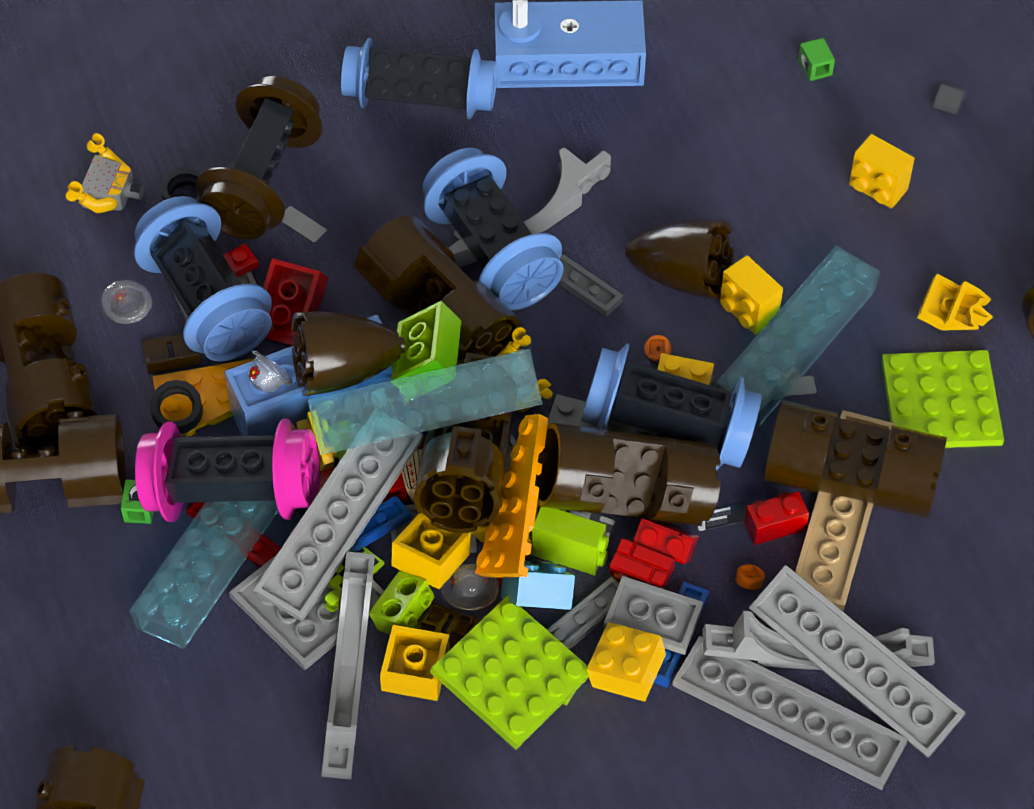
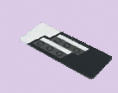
M744 502L716 507L711 519L703 521L702 526H698L699 531L744 522L746 515Z

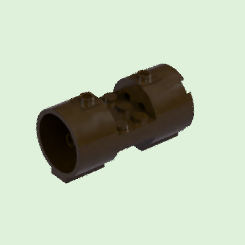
M404 215L393 219L380 228L365 246L360 247L354 268L385 300L388 299L396 308L404 310L409 316H412L442 301L461 320L457 361L465 359L466 353L494 356L495 358L510 341H514L512 333L517 327H521V323L515 314L484 283L472 281L454 263L456 259L452 251L418 217Z
M24 273L10 277L0 283V362L6 364L9 381L6 386L8 397L6 407L15 448L18 446L34 445V449L37 450L45 447V444L59 443V423L62 417H67L66 412L83 411V415H97L85 365L75 362L73 358L74 353L71 346L76 340L77 330L66 286L59 278L46 273Z
M466 353L465 359L457 361L455 380L434 390L414 493V503L419 514L423 513L431 520V525L444 531L453 533L477 531L479 526L487 522L492 523L499 511L517 398V387L512 376L504 368L493 363L494 356Z
M782 400L771 441L764 481L815 493L822 491L874 503L873 506L929 518L947 437L892 425L891 430L837 418V412Z
M83 411L66 412L67 417H62L59 423V443L45 444V447L37 450L34 449V445L18 446V449H14L7 421L0 422V513H12L16 509V482L62 478L68 508L121 504L126 481V460L119 415L91 416L83 415Z
M549 423L547 425L545 448L538 456V463L542 464L541 474L536 475L535 486L539 487L537 503L540 507L595 514L607 513L640 518L645 517L653 521L702 526L703 521L711 519L717 505L721 481L717 480L716 466H720L721 462L717 448L711 443Z
M75 746L62 747L55 750L50 756L45 780L39 783L36 790V797L38 798L35 809H139L145 780L138 777L139 773H135L134 764L130 760L112 751L92 747L91 752L76 751Z

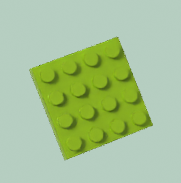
M988 350L882 354L881 363L891 423H895L896 426L947 437L945 448L1003 446L1004 435Z
M509 596L503 599L430 670L434 677L515 750L590 675L587 672L588 666L521 606L510 603Z

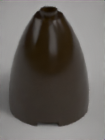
M700 219L672 222L647 230L634 237L630 243H627L625 255L629 262L641 273L668 288L693 296L719 299L721 297L720 290L723 272L734 263V247H730L728 234H731L732 229L729 223L724 220Z
M296 312L293 315L291 329L292 332L297 331V335H294L292 359L297 386H304L302 396L330 393L360 384L388 369L400 359L401 353H405L404 338L399 337L397 331L373 320L338 312Z

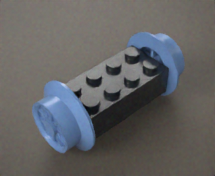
M367 38L363 47L347 46L345 49L341 73V92L343 96L357 97L361 108L366 107L368 99L466 109L467 119H471L476 110L492 111L497 83V61L482 60L478 49H474L471 59L467 57L373 48L372 38Z

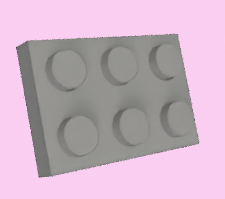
M622 576L605 618L603 628L605 629L607 623L611 622L656 634L662 637L665 649L685 655L703 608V602Z

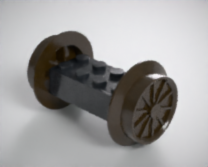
M279 76L263 77L254 85H250L240 91L236 98V111L242 122L250 129V132L233 168H210L201 173L196 182V190L200 198L199 203L214 208L221 219L220 232L234 238L257 239L263 236L266 230L275 228L282 222L285 208L280 196L269 186L273 176L272 172L274 168H277L282 156L281 153L283 149L285 150L286 146L291 148L308 147L316 143L322 134V122L319 117L320 108L314 95L301 84Z

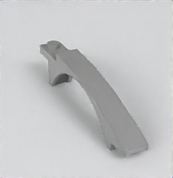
M565 147L559 151L560 163L558 167L561 180L558 189L551 201L539 213L524 221L532 234L547 230L582 206V194H586L599 180H604L611 171V156L608 153L602 151L585 164ZM455 231L454 236L459 240L449 247L456 259L454 263L458 267L477 262L463 239Z
M348 551L346 553L322 777L351 779L375 554Z
M743 611L734 627L705 624L702 629L704 655L755 660L756 664L763 667L821 670L777 632L761 624L750 611ZM900 628L874 637L910 667L929 666L935 663L932 637L909 635V629Z

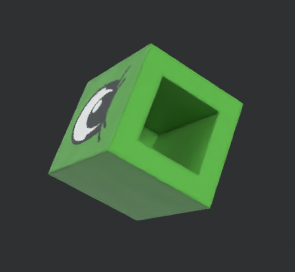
M824 38L810 40L800 45L798 61L809 81L833 74L835 58Z
M136 479L126 480L121 503L124 522L152 524L154 511H145L141 506L137 494Z

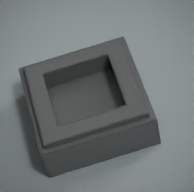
M942 84L933 107L957 115L964 99L965 91Z

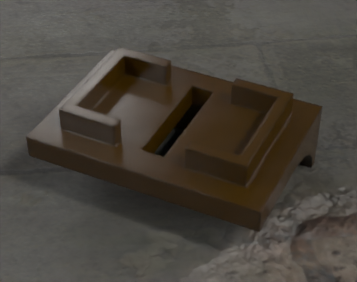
M183 333L142 341L148 374L201 364L199 353L187 346ZM169 344L173 345L174 358H169L167 347Z
M431 603L418 619L414 628L449 634L451 650L481 619ZM448 619H453L446 633H443L442 630Z

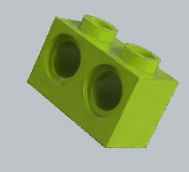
M399 571L370 610L369 615L378 631L390 635L393 625L414 628L418 619L431 605L435 596L426 579Z

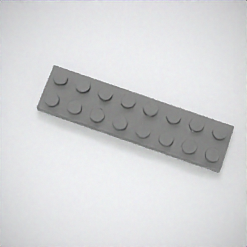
M375 408L254 588V593L303 622L346 557L347 551H350L423 441L424 435L380 409Z
M786 565L749 607L753 614L895 732L908 738L907 742L927 758L932 755L966 714L960 707Z
M701 636L698 637L673 680L672 686L880 790L883 789L907 744L908 738L750 660L704 655L703 637Z

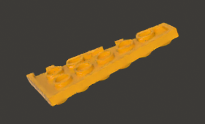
M259 358L152 376L155 390L165 382L180 380L193 385L200 394L203 407L201 421L196 428L188 433L181 434V437H190L196 434V430L208 424L213 426L233 416L225 371ZM174 394L162 401L160 410L167 420L179 421L191 414L193 405L189 397Z
M525 415L519 425V436L516 445L511 450V461L507 472L504 474L499 511L496 518L486 529L484 546L476 560L477 568L475 574L482 577L528 576V568L524 566L525 555L531 553L532 544L527 542V538L535 523L539 487L535 486L536 475H540L542 470V464L538 463V456L545 448L548 418L543 415Z

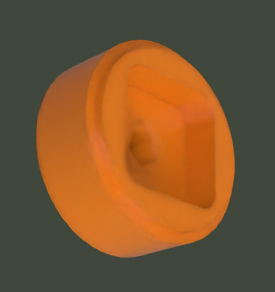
M654 335L646 341L644 351L651 361L659 363L661 353L671 355L672 345L666 337Z
M746 564L737 569L735 581L742 588L756 590L762 587L765 574L759 567Z

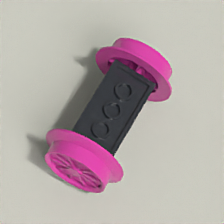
M282 419L279 422L275 435L181 437L178 427L173 422H165L161 426L159 433H146L139 441L135 462L137 494L145 511H160L162 517L167 522H175L178 519L185 502L276 501L282 518L290 520L294 517L297 508H309L318 495L320 463L316 438L310 429L295 430L293 423L289 419Z

